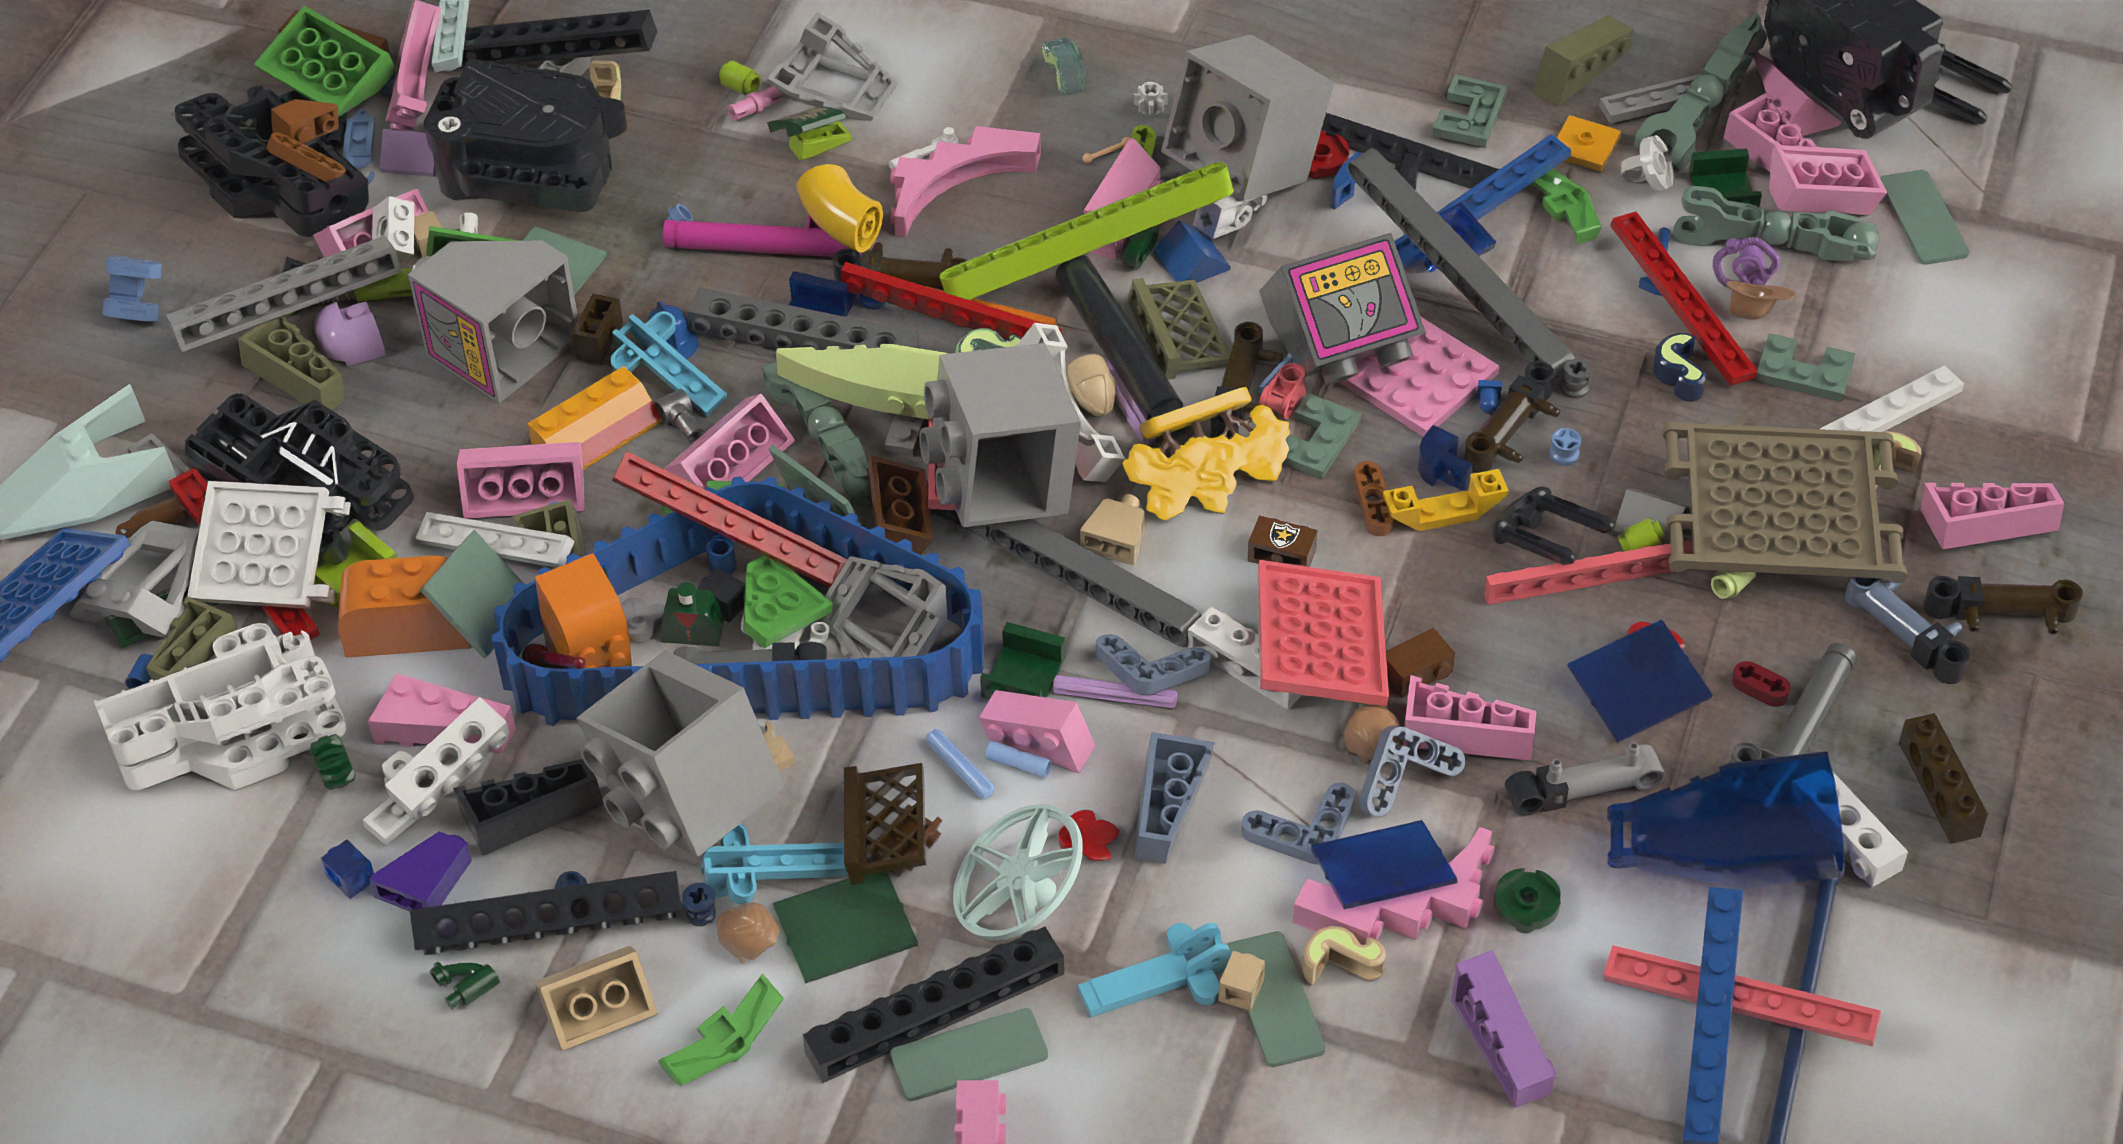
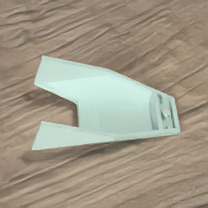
M130 384L55 434L0 485V540L93 522L170 489L168 481L177 476L165 447L102 458L98 455L93 445L96 442L146 422Z

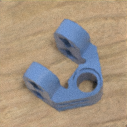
M117 255L106 257L105 272L110 274L109 297L103 300L102 315L140 321H158L159 305L141 302L145 288V278H161L162 263L126 256L118 257Z

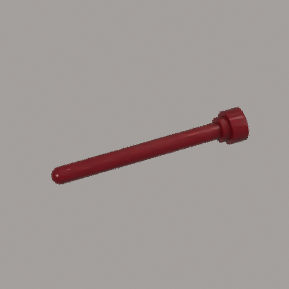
M537 643L527 645L522 652V659L539 667L550 664L582 669L586 664L585 659L581 656L549 652L544 645Z

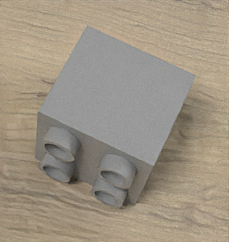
M1252 34L1186 51L1161 152L1192 171L1216 162L1226 163L1234 189L1231 195L1241 201L1307 182L1334 82Z
M1046 343L939 355L937 381H928L924 386L925 407L928 416L933 418V426L921 429L920 449L925 464L937 463L939 467L936 471V489L940 503L942 505H954L962 527L1068 514L1081 421Z
M666 650L577 717L587 739V743L580 748V754L588 768L599 778L605 779L610 790L603 797V804L607 812L624 828H628L633 823L643 827L649 838L662 849H667L670 845L674 844L699 857L785 788L744 688Z

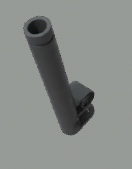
M1841 643L1829 645L1771 751L1750 742H1741L1733 748L1731 759L1723 771V780L1714 784L1711 789V796L1718 804L1753 820L1767 821L1771 818L1857 662V655L1850 647Z

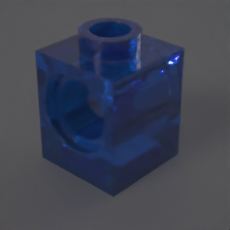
M348 839L338 846L332 847L321 857L326 877L349 899H352L371 885L369 879L374 874L371 861Z

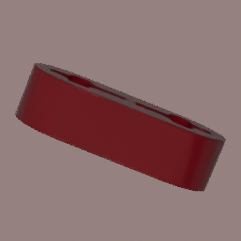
M1751 661L1739 662L1734 668L1732 684L1740 692L1772 707H1779L1787 702L1791 687L1788 680L1783 676ZM1775 688L1779 689L1778 691H1776V693L1771 692L1774 691Z

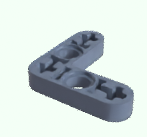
M1106 634L1098 637L1096 640L1097 659L1130 689L1141 695L1157 693L1204 676L1210 671L1211 654L1203 648H1189L1148 662L1117 635Z
M1396 725L1387 726L1380 735L1360 794V808L1368 815L1378 817L1386 815L1393 805L1407 761L1440 774L1455 776L1465 767V755L1457 747L1409 728ZM1395 735L1401 740L1408 741L1407 747L1396 745L1392 741L1393 736ZM1422 742H1426L1429 748L1428 754L1424 759H1420L1417 755V747ZM1439 754L1449 756L1453 760L1452 765H1448L1447 762L1437 760ZM1385 762H1389L1392 766V774L1388 779L1384 780L1380 775V769ZM1376 784L1386 785L1385 790L1376 787ZM1373 797H1377L1380 800L1379 806L1371 803Z
M1346 783L1331 785L1327 789L1309 827L1263 811H1250L1243 817L1242 835L1247 841L1311 864H1323L1330 859L1354 809L1355 791ZM1343 796L1345 799L1341 800L1338 810L1335 808V799ZM1330 818L1338 824L1334 828H1325L1320 822L1323 819ZM1256 824L1262 825V827L1259 826L1257 830L1251 829V827H1255ZM1271 828H1273L1272 836H1269L1268 833H1271ZM1289 832L1296 838L1292 842H1283L1278 836L1281 833ZM1319 837L1323 839L1322 848H1319L1318 851L1312 850V848L1317 846Z

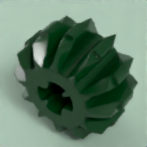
M337 734L325 735L311 743L310 751L327 789H340L355 780L354 769L340 736Z

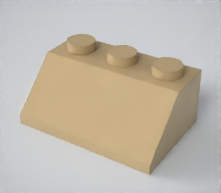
M630 945L535 981L545 1013L562 1051L658 1014L637 951Z

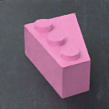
M995 690L979 716V720L989 740L1017 748L1021 752L1026 751L1051 759L1053 764L1076 773H1080L1095 747L1077 702Z
M957 1080L956 1144H1006V1125L999 1124V1115H1006V1094H999V1080Z

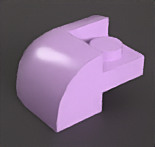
M337 302L326 306L316 316L313 330L321 352L327 360L331 358L335 361H343L349 366L386 356L373 313L369 310L367 302L339 309Z

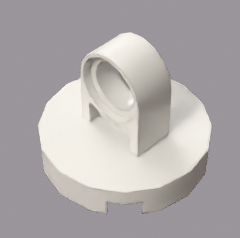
M1655 135L1643 138L1640 143V155L1622 161V180L1628 183H1638L1647 180L1651 188L1656 192L1666 190L1673 185L1672 162H1666L1663 153L1668 150L1660 137Z

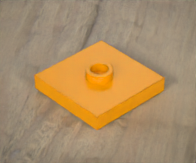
M1569 115L1557 136L1561 142L1571 149L1570 157L1564 161L1602 172L1620 139L1621 130Z

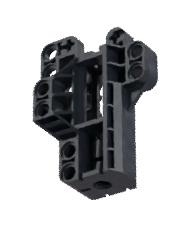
M257 85L248 89V102L238 106L230 104L220 94L206 93L182 102L175 107L176 122L183 128L184 132L189 133V135L179 139L178 156L209 184L210 196L233 218L273 211L298 235L312 237L314 234L326 229L327 226H332L350 218V216L365 211L369 203L368 179L324 140L327 134L303 143L345 167L346 171L342 176L326 182L267 150L266 146L270 136L274 133L271 109L295 99L312 101L297 91L293 90L278 96L271 89L264 90L262 85ZM192 114V116H182V115ZM249 119L252 120L250 126L245 123ZM194 147L196 149L186 150L185 148ZM210 161L211 163L201 164L200 162Z
M236 393L229 396L217 408L218 413L216 415L212 413L196 429L198 432L196 435L191 434L185 440L184 455L192 469L196 468L201 476L208 481L278 485L290 473L310 487H325L329 491V497H345V502L351 503L349 515L336 514L334 516L330 512L325 514L318 559L324 563L333 562L334 565H338L347 558L348 547L340 532L353 519L359 520L373 530H384L408 508L414 499V493L410 485L400 478L401 468L397 458L353 430L345 418L316 400L281 415H276L247 395ZM365 450L372 451V454L368 458L361 452ZM264 462H266L263 469L260 470L261 466L264 464ZM386 464L394 465L392 471H389L382 466ZM396 490H406V494L402 498H391ZM376 513L379 514V515L383 514V516H381V517H379V516H377V515L374 517V515H375Z

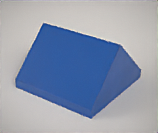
M1180 220L1177 221L1154 248L1155 256L1175 282L1195 280L1198 283L1227 272L1231 267L1205 233Z

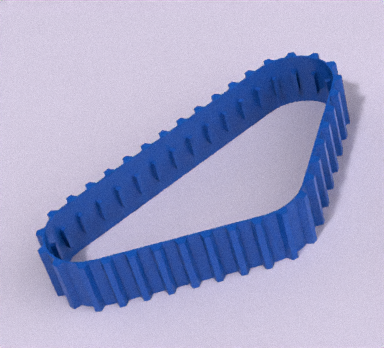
M739 476L732 479L731 485L721 489L704 488L846 559L856 557L877 561L881 564L899 565L914 570L915 568L926 571L946 585L947 619L957 624L963 630L962 634L954 642L941 650L926 655L695 664L743 687L754 713H766L769 720H778L782 712H798L801 719H809L813 711H829L833 718H841L845 710H861L864 717H872L876 709L892 708L896 716H904L907 708L925 707L931 713L938 711L940 702L952 696L964 698L969 694L968 682L972 675L983 673L985 667L982 595L979 589L968 588L962 568L958 566L949 570L939 564V555L932 552L923 557L912 551L911 541L904 539L895 543L885 538L884 528L877 526L869 530L860 526L858 515L850 513L842 517L832 512L831 502L823 500L816 504L806 499L805 489L797 487L789 491L777 486V480L774 477L769 476L763 482H745ZM672 512L664 517L653 513L648 516L649 524L637 530L627 526L621 529V538L609 544L602 540L595 542V551L591 553H594L618 596L706 552L707 542L712 537L721 534L676 512ZM572 553L566 556L567 563L582 557ZM544 567L539 570V575L546 573L551 569ZM888 577L908 591L913 586V584ZM535 580L529 584L517 582L513 585L514 595L506 605L496 606L493 612L498 632L491 635L503 689L513 691L516 709L521 714L532 710L539 715L545 716L546 725L554 726L560 719L577 720L579 715L643 667L554 669L529 664L519 658L522 650L534 638L544 633Z

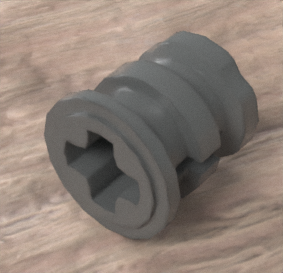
M1574 358L1565 363L1563 379L1560 384L1561 391L1565 395L1579 398L1589 392L1591 367L1587 361Z

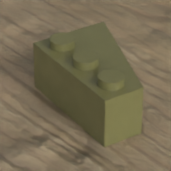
M571 499L512 516L519 528L569 536L575 541L570 554L574 553L580 557L587 555L581 520ZM542 565L543 568L547 567L551 570L555 569V567Z
M186 596L183 602L185 607L183 613L179 618L173 619L171 633L167 639H162L146 667L151 679L155 681L182 671L185 667L188 669L207 662L214 655L213 642L222 635L238 630L232 615Z

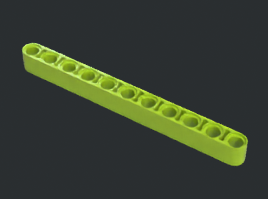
M1224 162L1209 164L950 267L939 275L945 293L970 300L1226 198L1234 192L1227 164Z

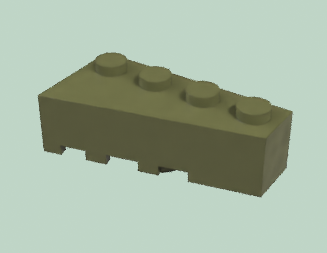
M1607 15L1547 45L1532 93L1556 107L1561 106L1630 50L1634 29Z
M286 315L261 323L238 338L242 366L303 404L316 400L333 410L345 402L342 374L323 354L319 355L315 351V346L311 341L305 340L300 335V330L295 324L291 325L287 321Z

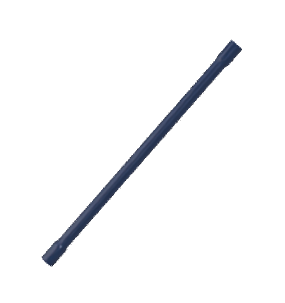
M1828 851L1823 856L1819 876L1820 884L1798 988L1799 991L1815 994L1836 886L1840 880L1844 860L1843 856L1835 851ZM1790 1027L1767 1144H1785L1807 1030Z

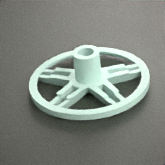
M1034 804L1008 813L983 832L966 854L955 880L953 891L954 910L963 927L978 938L1000 941L1019 936L1045 920L1063 901L1072 887L1080 868L1083 844L1081 832L1076 822L1066 812L1056 806ZM1050 818H1054L1066 826L1071 836L1072 848L1041 854L1048 835L1046 829ZM1029 819L1013 856L988 847L1002 832L1023 820ZM985 851L1004 861L998 867L982 857L981 854ZM976 862H978L989 872L996 875L997 878L988 884L967 906V885ZM1069 868L1062 885L1056 892V884L1049 877L1061 874V870ZM1010 897L1012 898L1019 925L1004 930H988L976 924L987 913L991 915ZM1041 907H1043V908L1036 914L1035 908H1041ZM1024 914H1026L1027 921L1024 920Z

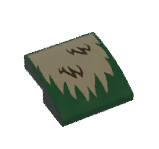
M820 106L767 122L770 133L785 128L789 138L845 119L846 116L844 112L838 109Z

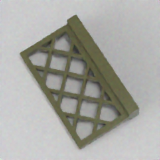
M1143 278L1132 279L1128 302L1154 359L1167 379H1175L1177 371L1227 365L1230 352L1195 280L1146 285ZM1190 290L1192 297L1189 299L1178 294V292ZM1152 294H1160L1167 298L1162 302L1153 298ZM1173 300L1184 305V308L1179 310L1169 305V303ZM1192 309L1201 313L1202 316L1199 319L1188 314L1187 311ZM1164 311L1176 318L1172 322L1163 318L1161 313ZM1183 320L1194 325V327L1189 330L1178 325V323ZM1200 328L1211 334L1210 338L1208 339L1196 333L1197 330ZM1173 331L1184 336V340L1181 342L1171 337V332ZM1193 340L1203 345L1201 350H1198L1187 343ZM1210 348L1220 353L1221 356L1213 357L1205 352ZM1183 351L1195 358L1182 360L1179 354Z

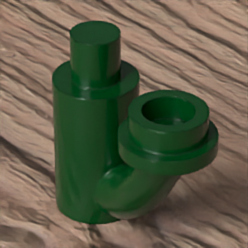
M436 962L433 965L434 967L429 970L432 978L440 987L444 984H450L452 982L450 977L468 975L467 978L453 986L454 992L445 998L446 1003L451 1009H454L461 1003L465 1006L469 1005L500 984L499 977L489 964L483 966L478 963L466 962L443 966L440 962Z

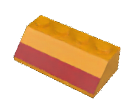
M622 366L527 423L531 445L580 442L584 470L662 422V418L641 381L626 367Z

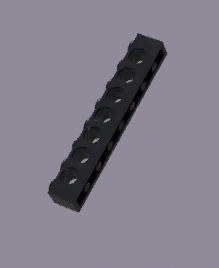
M650 9L466 27L462 65L456 69L464 68L466 62L470 59L491 61L498 64H516L650 51L658 31Z
M677 870L412 909L410 910L415 950L423 949L424 955L444 953L443 946L457 944V950L477 948V941L490 939L491 945L510 943V936L523 934L524 940L544 938L543 931L557 929V935L577 933L576 926L590 924V930L610 928V921L622 919L624 926L643 923V916L656 915L657 921L676 918V911H682L678 874ZM643 889L652 890L656 895L655 905L650 908L640 906L637 900L638 893ZM610 894L619 895L623 900L622 910L617 913L609 912L604 905L605 898ZM577 899H584L590 905V912L584 918H578L572 913V903ZM543 904H551L557 911L556 919L551 923L543 922L539 918L538 911ZM517 909L523 914V923L520 927L513 928L506 923L505 915L508 910ZM476 914H484L490 920V927L484 933L477 932L472 926V920ZM443 919H451L455 922L457 930L453 937H444L439 932V924Z
M1046 926L1035 931H1028L1020 938L1006 944H998L982 955L969 957L955 967L946 971H938L930 978L919 983L906 985L892 995L885 998H877L869 1005L856 1011H848L838 1019L827 1024L814 1026L808 1032L802 1034L805 1054L820 1081L825 1083L889 1054L891 1049L918 1041L1064 975V955ZM960 987H969L967 989H959ZM937 1000L938 1002L930 1003L929 1001ZM900 1014H908L907 1016H898ZM872 1027L877 1028L875 1030H867ZM846 1041L844 1044H837V1042Z

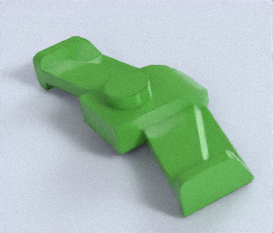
M1554 168L1531 183V185L1547 195L1543 197L1542 206L1555 221L1568 219L1577 244L1597 238L1602 226L1590 200L1591 196L1584 187L1577 185Z
M762 973L732 1015L722 1006L697 1027L696 1030L703 1039L659 1059L658 1064L674 1083L682 1086L729 1062H737L750 1051L752 1043L784 1000L783 996Z

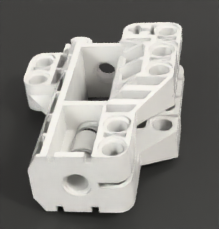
M252 624L218 637L212 645L214 655L207 662L188 669L185 667L182 671L155 681L153 679L149 680V683L127 691L124 689L122 693L106 699L94 700L126 786L131 790H141L193 771L226 787L237 790L285 771L289 766L288 757L309 750L311 743L317 741L318 738L332 734L342 737L347 728L343 714L334 697V694L336 695L335 688L323 660L315 656L309 635L301 631L302 635L293 636L292 632L276 637L267 624ZM314 671L316 676L311 678L309 672ZM319 688H327L325 691L321 690L313 693V691ZM324 705L327 710L321 712L320 706ZM338 722V724L332 728H324V726L328 723ZM271 728L269 731H266V732H263V733H261V734H258V735H255V736H253V737H250V735H253V734H256V733H258V732H261V731H264V730H266V729ZM298 734H308L306 737L302 739H293ZM242 738L245 739V740L236 742V743L231 744V745H228V746H223V745L229 744V743H231V742L240 740V739H242Z

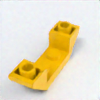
M1500 469L1470 474L1469 490L1418 500L1413 486L1383 491V497L1392 518L1417 531H1424L1478 520L1508 495L1509 490Z

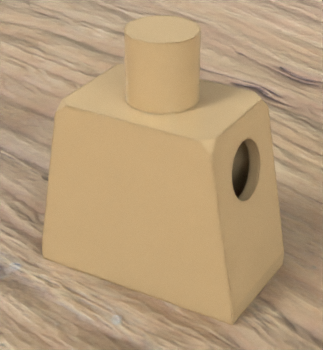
M1125 494L1121 502L1104 499L1080 530V545L1097 555L1135 566L1145 527V511L1138 507L1140 504L1138 498L1131 494Z

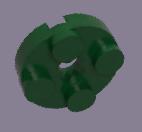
M1517 868L1507 872L1500 878L1493 903L1498 915L1506 923L1515 927L1521 933H1531L1534 929L1546 927L1556 919L1560 911L1561 892L1557 882L1547 873L1536 870L1535 873L1524 872L1525 868ZM1521 895H1524L1527 898L1531 896L1535 897L1533 903H1525L1521 901Z

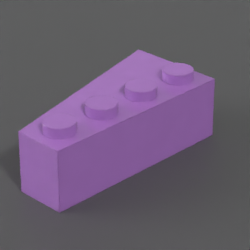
M1493 950L1457 963L1451 1001L1513 1106L1517 1108L1552 1094L1553 1083L1556 1078L1555 1068L1552 1062L1546 1059Z

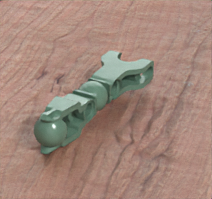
M1753 14L1740 22L1721 40L1718 49L1702 70V75L1692 81L1690 88L1686 90L1668 112L1649 116L1635 135V149L1640 151V143L1643 138L1657 135L1665 145L1673 148L1671 158L1674 168L1683 170L1691 161L1692 153L1695 152L1696 133L1711 113V108H1714L1721 102L1723 95L1727 93L1739 78L1744 77L1755 53L1764 47L1767 34L1764 26L1761 24V17L1758 14Z
M1700 186L1686 188L1681 199L1685 211L1696 216H1681L1676 221L1673 229L1676 240L1684 244L1706 246L1721 239L1729 240L1736 238L1737 240L1748 239V237H1761L1763 241L1771 245H1780L1787 242L1788 248L1793 247L1797 250L1818 254L1819 258L1823 260L1851 261L1852 259H1875V250L1879 245L1876 225L1868 221L1858 220L1852 215L1828 210L1825 214H1797V212H1793L1791 217L1786 212L1779 211V209L1765 213L1764 207L1758 208L1751 204L1728 201L1716 189ZM1832 235H1843V238Z
M775 362L762 366L764 383L772 399L782 404L792 405L802 421L806 424L810 436L818 441L819 447L832 469L834 478L843 487L845 493L864 507L872 505L869 464L860 440L846 426L842 414L833 408V402L830 400V397L806 389L777 375V364Z

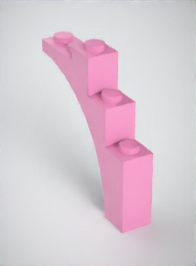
M418 0L412 2L395 64L398 66L390 91L392 97L385 119L386 123L391 124L390 128L393 130L407 131V129H414L417 117L425 112L427 102L424 100L426 74L442 8Z
M975 126L973 137H968L967 145L938 141L935 152H930L929 160L899 157L897 167L892 168L890 183L895 184L897 205L896 208L892 207L890 214V224L895 226V236L907 237L913 221L921 210L936 196L957 184L993 173L1014 171L1036 172L1041 155V134Z
M1479 827L1468 846L1451 862L1434 873L1410 883L1387 888L1352 889L1330 886L1307 879L1294 903L1293 923L1313 931L1331 925L1345 927L1353 932L1361 945L1366 944L1367 938L1378 940L1383 928L1416 940L1422 928L1428 929L1432 917L1466 929L1471 917L1475 919L1478 917L1483 904V900L1479 899V883L1483 873L1480 869L1483 863L1489 864L1495 846L1490 845L1492 831Z

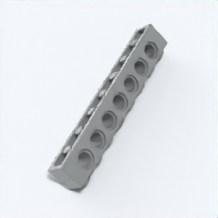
M386 236L167 314L166 317L181 352L398 274L402 270L394 246Z

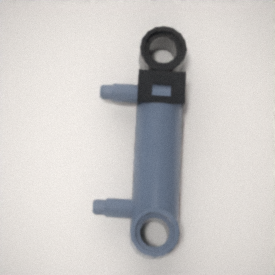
M1849 577L1845 599L1851 606L1868 611L1912 649L1910 657L1924 669L1934 665L1933 674L1937 680L1945 684H1956L1964 678L1970 658V651L1963 643L1953 640V637L1962 630V625L1959 622H1954L1946 627H1943L1939 622L1931 625L1893 593L1904 582L1893 583L1887 580L1882 584L1880 582L1881 578Z

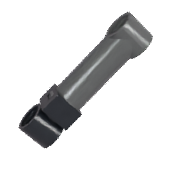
M810 641L799 644L795 649L794 642L772 643V649L703 652L699 648L686 646L676 649L673 654L693 664L827 659V648L822 643Z

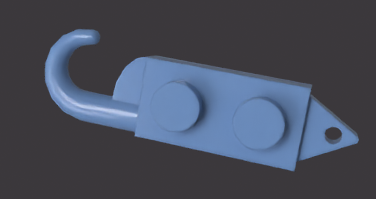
M361 108L352 118H347L343 157L357 169L368 166L372 163L376 122L375 118L370 117L364 108ZM370 172L366 177L368 184L374 179V172Z

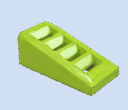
M838 121L790 137L789 147L799 160H804L851 141L852 135Z

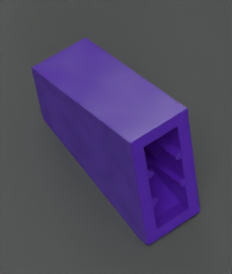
M438 831L371 876L369 880L374 897L409 912L412 909L442 905L472 862L468 843L458 835L450 836Z

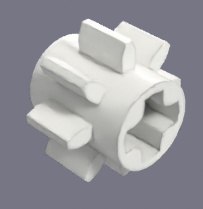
M1147 82L1142 86H1138V93L1134 94V105H1138V112H1142L1146 116H1155L1163 112L1164 105L1168 104V93H1163V86L1155 82Z

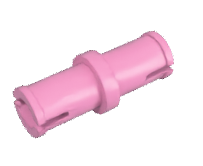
M771 86L757 94L752 92L747 95L746 99L728 105L727 109L730 110L728 114L735 122L749 114H758L763 111V108L782 101L781 91Z

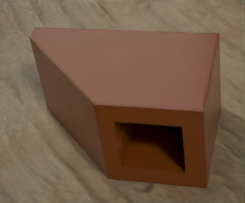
M295 99L271 109L273 132L285 134L302 144L339 129L338 106L333 103Z

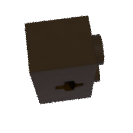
M592 293L571 332L575 358L598 363L604 361L613 344L612 332L615 329L619 331L623 325L620 299Z

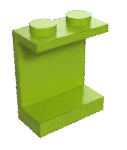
M358 521L348 527L352 544L348 546L349 552L345 561L338 565H334L333 562H327L316 568L314 585H330V590L336 591L334 603H327L330 607L335 606L339 609L341 575L349 565L364 560L397 558L394 550Z

